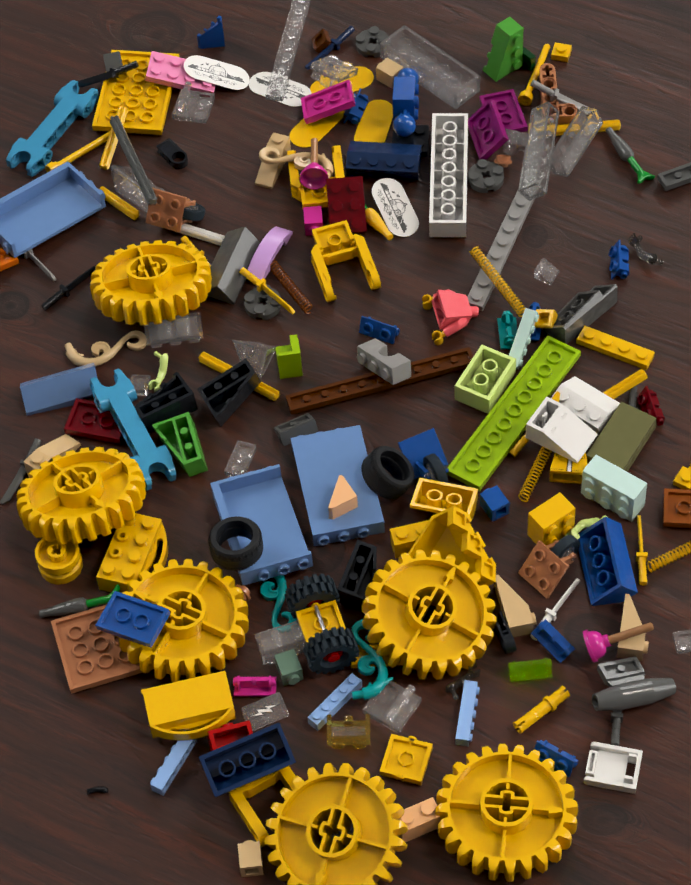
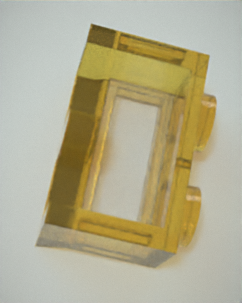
M365 714V720H353V716L346 715L344 716V721H332L331 715H327V744L332 745L334 749H342L344 745H353L354 748L362 749L366 745H370V714Z

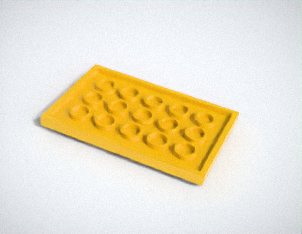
M111 50V53L120 52L123 66L137 61L139 67L119 74L117 79L110 78L103 81L92 123L93 131L109 132L112 127L110 117H115L118 107L122 106L128 110L123 124L126 133L162 135L173 87L145 81L151 52ZM163 53V54H167V55L179 57V54Z

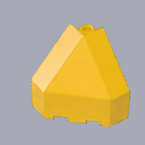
M454 505L431 516L408 552L412 559L416 550H423L426 557H430L432 551L437 550L440 552L441 559L443 560L449 554L455 556L456 565L459 566L462 562L470 564L467 573H479V576H481L478 583L479 586H489L496 582V564L492 557L488 558L484 547H486L479 532H474L469 523L472 521L469 514Z

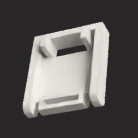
M591 742L590 749L592 750L589 751L584 784L635 794L643 751ZM627 763L636 764L634 778L625 775Z

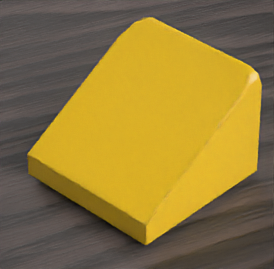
M536 309L539 319L538 322H535V328H553L558 317L556 311Z

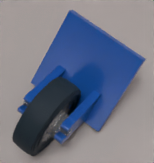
M434 428L398 442L401 453L406 456L413 467L415 479L423 477L424 479L448 483L446 474L449 472L446 466L448 462Z

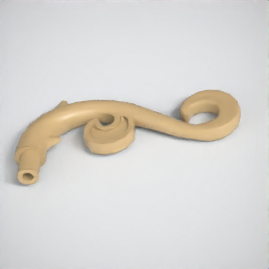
M264 147L259 152V158L266 164L294 161L295 168L303 170L311 163V152H299L280 157V152L275 147ZM324 153L322 155L318 154V164L327 171L329 179L333 175V165ZM268 155H275L276 158L273 159V158H269V157H267V156H268Z
M135 330L122 337L112 348L106 342H96L91 347L95 358L82 357L84 354L78 353L71 343H66L64 347L67 351L68 359L74 365L80 367L94 363L96 367L112 359L128 339H139L135 344L127 342V347L133 351L144 349L148 340L143 332Z

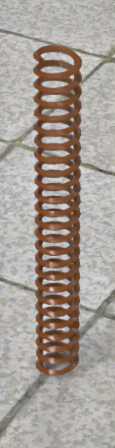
M274 259L270 265L271 272L281 282L304 313L310 314L311 312L307 313L306 311L311 310L313 305Z

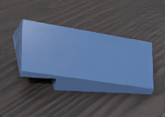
M94 363L20 383L27 416L73 406L76 398L92 397L90 379L97 378Z

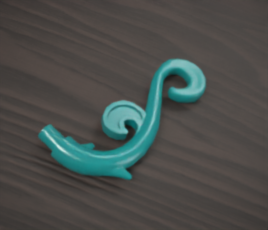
M284 575L273 577L278 585L277 590H272V588H275V583L267 581L261 585L260 593L265 600H276L271 619L273 629L280 634H289L296 629L297 618L294 619L290 612H283L281 614L282 617L287 618L289 622L286 625H280L277 622L287 589L286 579Z
M363 619L357 621L351 629L356 643L368 654L359 659L358 671L365 676L374 673L375 667L369 665L375 664L378 669V677L373 684L369 682L368 686L363 687L362 690L353 691V700L374 698L393 680V677L388 678V669L384 659L378 656L376 650L358 635L359 630L365 629L362 625Z

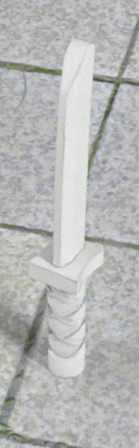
M575 579L552 610L549 608L545 610L546 614L541 622L545 619L549 623L551 621L555 622L557 619L556 612L579 584L580 579ZM531 634L530 637L533 640L537 641V639Z

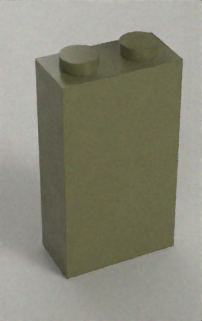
M621 401L587 453V464L595 455H598L628 472L655 430L656 417Z

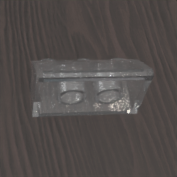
M112 165L111 172L115 191L147 213L148 203L132 169L128 166ZM149 180L152 188L165 191L163 188L157 187L153 184L151 180Z
M192 312L183 317L177 315L176 320L169 322L165 319L162 320V324L155 325L153 322H149L148 325H144L147 346L151 345V348L162 347L164 343H170L171 346L180 345L181 341L189 340V343L200 342V339L203 338L201 312Z

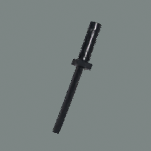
M134 61L116 69L110 68L108 72L78 81V86L85 87L110 78L117 79L119 74L139 67L138 62Z
M95 266L85 271L66 287L61 284L59 286L60 291L41 305L42 308L47 310L60 300L61 297L66 296L68 298L70 296L69 291L91 276L92 272L95 271Z

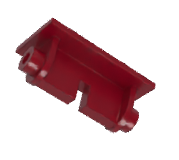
M645 386L637 397L641 411L656 417V424L658 426L663 425L665 417L661 408H658L660 404L657 394L653 390H649L648 386Z

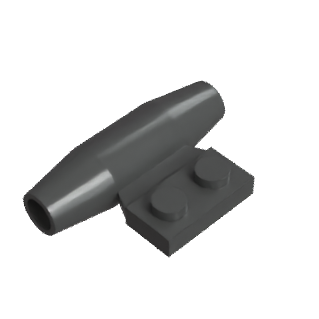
M635 656L598 664L597 671L604 684L608 685L609 688L592 694L591 700L596 711L624 710L652 704L676 693V685L672 678L644 679L645 671Z

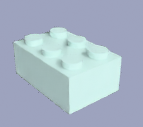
M595 455L582 471L581 494L587 499L596 501L603 508L617 513L619 517L632 522L645 506L647 483L598 455Z

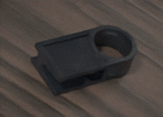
M170 138L156 146L159 149L157 153L173 168L183 169L188 165L186 152ZM176 158H184L181 162L173 161Z
M500 611L493 629L504 653L510 654L517 651L516 643Z

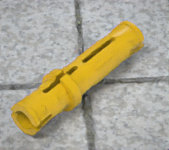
M561 686L550 696L546 695L542 702L513 722L514 728H519L517 732L522 734L523 731L548 712L556 710V706L570 697L569 691L564 692L566 688Z

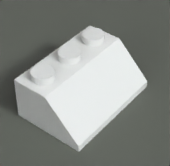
M575 376L562 383L556 390V392H560L559 403L565 405L595 431L598 436L620 404Z

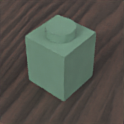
M294 649L274 655L275 664L283 686L288 684L294 685L303 680L302 667Z

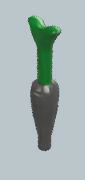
M608 127L606 133L610 137L619 157L624 162H628L636 172L637 184L642 183L645 179L653 180L655 175L644 171L634 159L632 148L611 127Z
M117 584L107 596L88 600L84 597L75 598L50 608L39 610L40 618L72 615L86 611L90 607L108 604L114 591L120 592V586Z

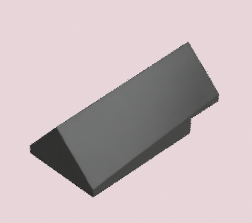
M246 227L226 233L210 267L212 287L208 296L232 305L235 304L247 279L239 271L243 267L248 270L250 262L260 244L258 239Z
M617 285L594 286L590 291L578 292L557 313L558 317L553 328H543L544 332L568 344L580 334L584 325H591L617 303Z

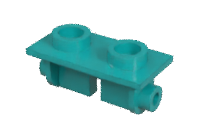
M504 311L501 318H497L500 348L511 349L518 330L517 321L510 311Z

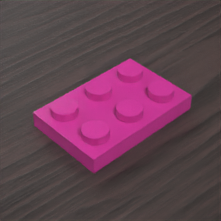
M350 80L301 98L303 117L306 124L316 122L319 119L356 106Z

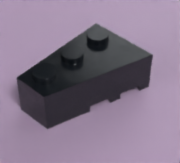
M246 358L197 390L220 427H222L261 381Z
M177 371L173 374V378L167 383L163 382L160 385L158 391L154 394L150 393L134 406L148 433L155 431L152 426L153 424L198 410L194 393Z
M357 540L337 588L341 604L362 611V604L366 598L365 591L368 584L372 582L376 572L377 546Z

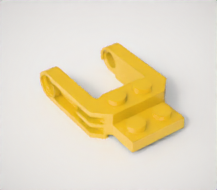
M333 146L331 149L335 176L329 179L344 178L341 146ZM287 150V155L296 153L294 150ZM289 161L292 197L302 202V209L303 207L311 206L328 207L327 186L325 185L323 188L315 190L304 187L300 183L298 169L295 168L294 161Z
M347 220L312 229V236L316 245L311 250V262L326 302L337 299L332 289L331 278L326 265L343 262L354 257L359 258L370 289L381 288L379 274L363 236L352 234Z
M289 766L228 792L231 803L256 842L260 841L261 847L266 845L264 840L269 834L246 798L253 797L274 785L278 780H281L286 788L293 791L295 789L293 784L295 774Z

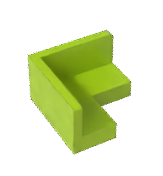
M297 334L289 335L290 345L276 347L280 379L303 376Z

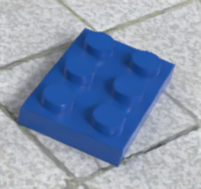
M114 591L95 626L98 630L152 648L171 613L167 608Z

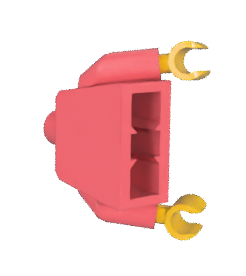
M450 289L438 290L437 293L433 294V297L428 294L422 297L423 308L428 310L433 307L439 329H443L442 332L434 331L432 333V339H435L434 343L437 346L443 343V337H449L465 328L472 317L476 318L479 315V308L477 306H470L466 295L456 293Z

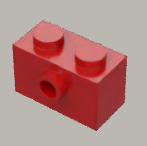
M250 720L237 724L227 723L222 725L221 728L208 731L207 739L210 750L213 751L253 734Z

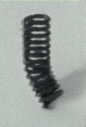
M96 786L87 789V795L96 792L105 794L106 792L108 793V788Z

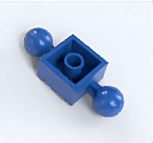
M404 68L399 71L397 77L394 76L392 99L393 129L402 137L410 136L415 131V120H418V109L416 108H419V98L416 95H419V76L412 68Z

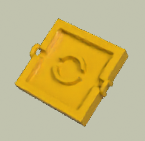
M391 734L379 771L380 775L422 785L433 744L419 741L414 736L407 738Z

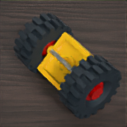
M312 574V577L307 575L304 576L303 580H296V584L292 583L289 586L290 589H286L285 599L290 614L294 619L297 618L305 640L303 651L309 668L312 672H316V674L321 672L327 674L330 671L335 673L338 669L341 671L345 666L349 667L352 665L351 662L357 660L356 657H359L360 651L353 632L344 625L337 605L340 603V596L333 578L324 574L319 576Z

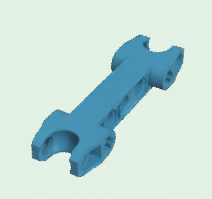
M75 80L62 87L54 98V106L56 107L27 140L19 138L13 144L6 158L7 166L15 168L22 162H28L26 170L27 175L31 177L43 170L45 165L52 159L53 152L50 149L78 116L87 118L93 111L99 98L98 89L91 88L84 94H78L80 88L78 81Z
M120 369L114 370V381L116 384L111 387L103 386L96 377L91 378L90 388L94 403L100 413L110 411L133 454L130 459H135L143 472L146 483L145 490L152 489V479L149 474L155 471L164 473L170 481L176 480L177 474L166 445L155 446L132 404L133 401L137 400V393L130 379Z

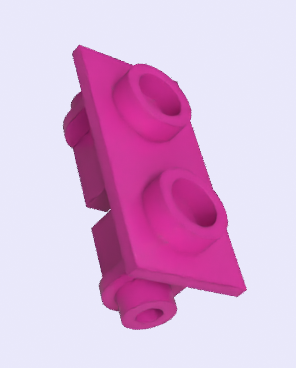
M271 675L269 677L237 676L233 678L234 696H276L277 677H272Z

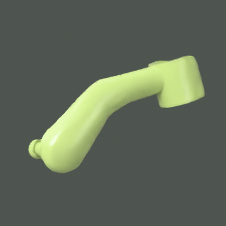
M157 351L154 352V355L160 358L159 372L156 379L151 380L148 384L149 390L155 387L154 392L160 389V385L167 372L169 359L167 353L161 355Z
M595 517L580 520L565 536L572 535L579 539L580 535L578 533L582 529L590 527L602 518Z

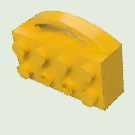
M135 513L136 516L132 520H124V527L115 530L96 576L99 590L112 592L115 586L119 584L120 593L128 591L127 584L130 580L140 581L139 572L142 570L149 571L161 541H163V548L158 563L165 567L168 557V541L162 519Z
M226 671L142 690L153 738L160 737L169 740L197 739L207 736L208 731L221 728L222 725L227 724L230 720L236 719Z

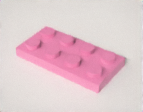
M155 51L151 52L145 81L213 97L216 84L189 76L184 69L186 59Z

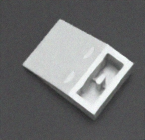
M547 396L526 423L527 439L575 463L580 461L597 437V433L565 405Z

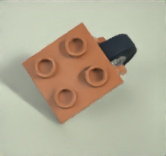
M153 188L157 197V203L155 205H148L145 223L180 233L183 224L202 220L205 216V208L197 204L195 200L192 201L187 199V197Z
M567 535L549 545L538 541L518 574L545 598H549L569 568V564L573 563V559L577 557L576 554L579 550L580 542L572 535Z

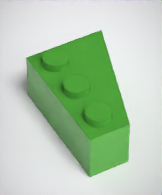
M511 17L496 25L491 41L493 47L491 52L487 54L489 60L487 66L483 67V71L495 82L523 65L524 28Z
M189 412L152 425L159 439L166 445L189 477L208 471L197 430Z

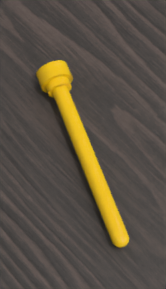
M549 44L543 46L525 90L520 92L518 102L521 105L529 106L533 100V87L530 84L532 80L537 81L540 66L544 64L550 50Z
M110 131L59 162L55 161L46 164L45 169L47 173L67 161L69 163L73 162L105 143Z

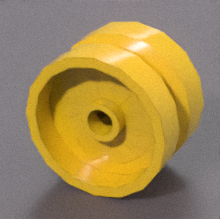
M43 538L37 543L35 558L43 579L49 583L60 585L67 584L80 575L83 568V559L79 544H74L73 540H69L67 544H58L57 539L53 542H46Z

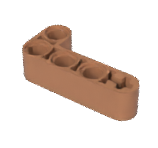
M550 63L542 64L539 69V83L555 90L557 88L555 67ZM540 91L542 118L545 126L576 123L577 107L574 104H559L557 99L552 102L550 101V96Z

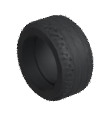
M389 446L375 448L363 460L361 465V472L365 483L374 493L386 499L401 497L413 485L415 479L410 461L400 451Z
M240 516L225 518L216 523L209 533L208 544L211 557L223 569L237 571L249 568L262 555L263 539L261 530L249 518ZM236 536L246 537L251 540L246 547L240 550H226L221 547L224 541Z

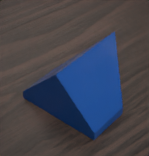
M218 16L217 22L212 21L208 30L204 28L205 33L197 35L198 47L200 49L225 46L222 17Z

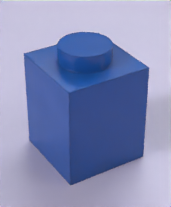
M497 485L487 488L480 493V506L492 522L509 514L510 502Z

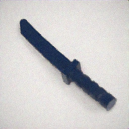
M349 26L336 40L332 38L331 44L309 62L305 68L309 70L334 48L339 50V44L355 31L354 27Z

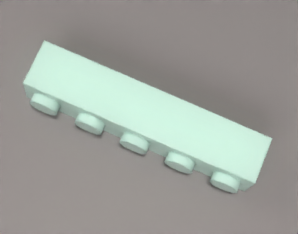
M525 308L509 356L516 358V369L518 370L519 367H522L523 356L526 355L527 345L531 342V333H534L535 322H538L539 319L538 312Z

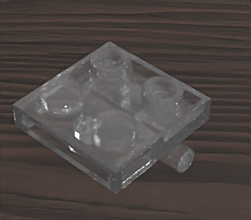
M329 55L314 61L310 67L311 70L315 71L311 74V78L327 88L358 73V68L354 67L352 63L344 62L335 55Z
M185 82L173 109L172 119L206 124L215 100V94L190 90L192 84Z
M391 681L379 695L367 702L362 709L363 714L399 734L421 703V697L414 694L416 690L414 686L408 685L405 689Z

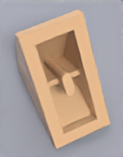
M342 475L338 477L328 507L329 519H335L358 507L357 495Z

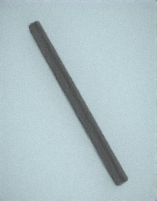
M111 116L110 124L148 205H155L157 197L119 116Z

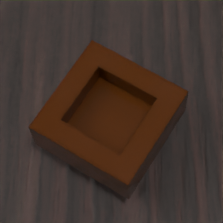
M325 29L319 31L311 39L314 50L318 53H321L331 44L328 31Z

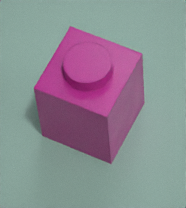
M303 207L305 236L312 235V229L323 227L322 207Z

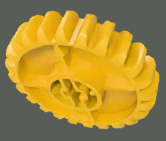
M155 240L151 244L148 241L140 242L138 246L135 244L127 245L126 250L120 248L114 251L115 255H107L103 258V262L95 266L90 282L95 306L98 310L102 311L104 316L112 317L116 322L125 320V324L133 325L135 322H139L140 325H148L149 322H153L156 325L162 324V320L165 319L169 322L174 321L177 315L183 317L189 314V309L195 310L199 308L200 303L206 301L208 293L211 291L212 276L207 259L199 253V250L189 248V245L183 243L176 245L175 241H168L165 244L162 243V240Z
M89 447L81 448L80 452L75 453L74 450L66 452L65 456L56 455L52 457L53 461H44L39 464L41 469H34L28 473L29 478L21 482V489L17 491L16 506L20 519L23 522V526L28 531H31L33 536L36 538L43 537V540L46 542H53L57 539L58 544H67L69 540H73L74 544H79L85 538L93 541L97 539L99 534L103 536L110 535L112 528L120 529L125 526L124 520H132L136 516L135 511L140 510L143 506L142 500L146 497V483L135 459H130L127 453H118L117 449H108L105 452L104 447H95L93 451H90Z
M416 550L413 559L405 552L400 554L398 562L390 559L386 562L384 570L379 569L375 572L372 582L368 584L365 591L366 598L361 608L365 614L362 625L363 628L370 630L367 636L368 642L372 644L379 643L376 654L381 657L387 654L390 656L388 661L390 667H396L400 663L403 665L402 673L407 676L415 669L419 679L425 680L428 672H432L433 677L436 680H440L443 678L445 671L452 677L457 676L461 668L468 670L473 666L476 659L482 658L494 636L492 629L497 619L493 611L496 605L494 600L487 599L491 591L489 586L478 585L481 579L479 573H467L470 564L462 562L459 566L456 565L455 556L449 554L443 560L441 559L440 552L437 550H433L430 557H426L423 550ZM420 604L419 607H418V609H417V612H416V614H415L414 611H415L417 605ZM430 606H435L436 609L428 622H422ZM442 615H443V616H444V617H443V620H442L441 624H439V621H440V619H441V617H442Z
M171 559L168 562V567L164 568L162 564L156 563L153 565V573L142 570L139 572L140 581H129L127 584L128 591L122 592L123 594L167 608L171 613L152 648L118 637L120 649L123 652H127L128 660L132 664H140V671L143 673H149L154 669L156 679L161 680L166 674H170L172 682L179 681L181 675H185L187 679L195 678L196 673L199 672L202 676L211 674V667L217 670L224 669L225 658L234 660L237 656V648L243 647L245 634L249 630L248 604L244 601L242 589L235 587V580L231 576L223 578V570L221 568L215 567L209 571L208 562L205 561L200 562L196 567L193 566L192 559H185L183 565H178L177 560Z
M499 744L498 752L493 753L489 746L482 747L481 757H478L473 752L466 754V765L462 762H456L452 766L453 775L447 774L443 777V788L438 790L436 795L438 806L435 808V814L440 816L438 835L441 839L446 840V851L449 854L457 853V863L461 866L472 862V873L475 875L481 874L484 869L488 870L489 880L493 881L498 878L499 873H504L506 881L513 882L517 872H520L525 880L530 879L532 868L534 867L538 872L544 873L548 870V860L554 863L561 860L562 850H566L571 846V835L577 829L576 816L578 814V804L573 800L575 793L573 786L566 784V773L563 770L554 772L555 762L551 758L540 762V752L537 750H533L529 755H525L522 745H517L513 752L508 751L506 744Z
M326 763L323 768V774L320 775L314 767H311L307 772L308 780L304 781L297 775L293 778L295 786L293 791L284 787L281 789L280 794L285 801L283 804L278 802L272 803L271 809L278 816L277 818L266 820L265 824L275 834L268 835L264 840L268 847L274 849L268 855V861L274 866H279L275 872L279 880L288 881L287 885H378L377 882L380 879L388 883L392 882L393 877L388 868L390 866L400 868L402 865V861L395 855V852H402L407 849L405 841L398 836L405 834L408 831V826L403 821L398 820L404 815V809L400 804L394 803L396 794L390 788L384 789L385 783L381 777L374 776L370 779V773L364 767H360L354 773L349 763H343L339 772H337L331 763ZM352 823L354 827L353 835L350 833ZM339 831L341 832L340 837L334 836L333 839L331 838L333 833L338 834ZM319 836L322 837L321 844H319Z

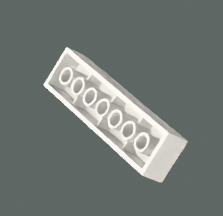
M432 113L429 237H466L468 113Z

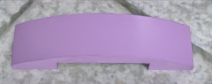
M277 226L272 228L259 244L250 262L248 271L260 280L265 279L270 272L272 261L282 245L286 246L293 235V231Z

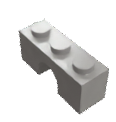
M375 338L357 346L358 363L392 385L411 377V360L400 353L388 356L387 345Z

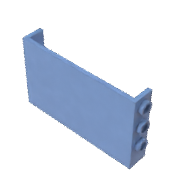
M67 161L0 198V244L7 254L10 253L16 258L105 208L104 199L106 196L101 189H98L91 180L85 177L83 172H79Z
M360 425L291 438L292 452H294L312 531L313 545L324 546L333 542H345L349 539L365 538L369 535L385 533L384 519L378 495L365 483L361 472L362 462L368 455ZM342 475L357 495L358 507L335 519H329L328 507L338 477Z
M279 464L210 483L212 496L221 521L228 517H246L254 521L262 533L263 552L260 559L249 568L238 570L242 585L265 581L269 578L286 575L290 572L304 570L313 566L312 553L307 549L281 477ZM241 536L227 539L230 550H240L251 542L250 539Z

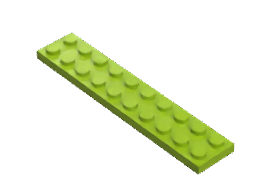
M547 336L448 466L449 472L446 474L481 491L524 433L526 423L546 396L550 398L579 359L581 351L551 336Z

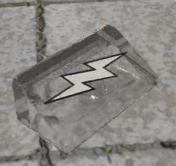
M280 692L241 708L244 720H250L252 731L289 716Z

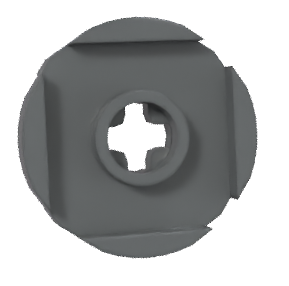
M372 26L356 36V50L364 57L374 55V58L385 55L389 50L390 38L386 32L379 30L377 26Z
M485 159L478 160L468 172L470 186L475 191L481 193L500 189L504 183V168Z
M266 284V286H267L269 289H271L274 293H276V294L281 298V296H280V294L278 293V291H276L275 289L271 288L268 284ZM257 287L250 290L244 296L245 311L251 318L256 319L258 317L262 318V320H268L280 312L281 305L263 290L258 292ZM261 301H266V305L259 304V303H260Z

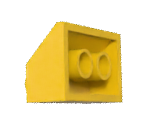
M419 478L410 508L439 513L454 505L467 512L473 520L477 508L478 489Z

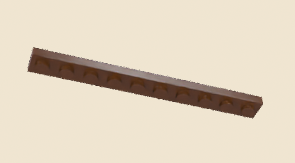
M470 347L411 362V377L394 385L372 372L285 395L291 415L466 369L473 358Z

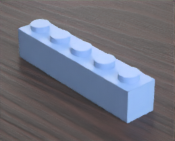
M351 673L307 717L308 724L319 731L352 698V692L362 688V680Z
M464 680L455 745L469 747V742H472L473 734H471V730H474L475 724L472 721L473 718H476V710L474 708L478 705L476 695H479L480 692L477 681Z
M197 739L177 740V743L172 746L170 754L165 757L162 767L158 768L157 775L150 782L152 791L164 796L197 743Z

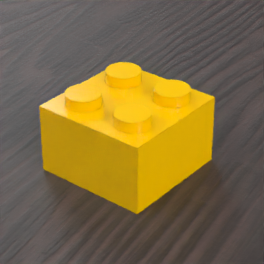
M559 492L528 513L527 535L535 544L538 541H542L545 545H549L556 540L565 537V534L574 528L576 508Z

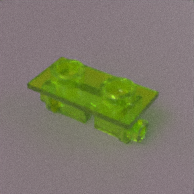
M545 657L538 660L508 663L511 682L553 678L550 658Z

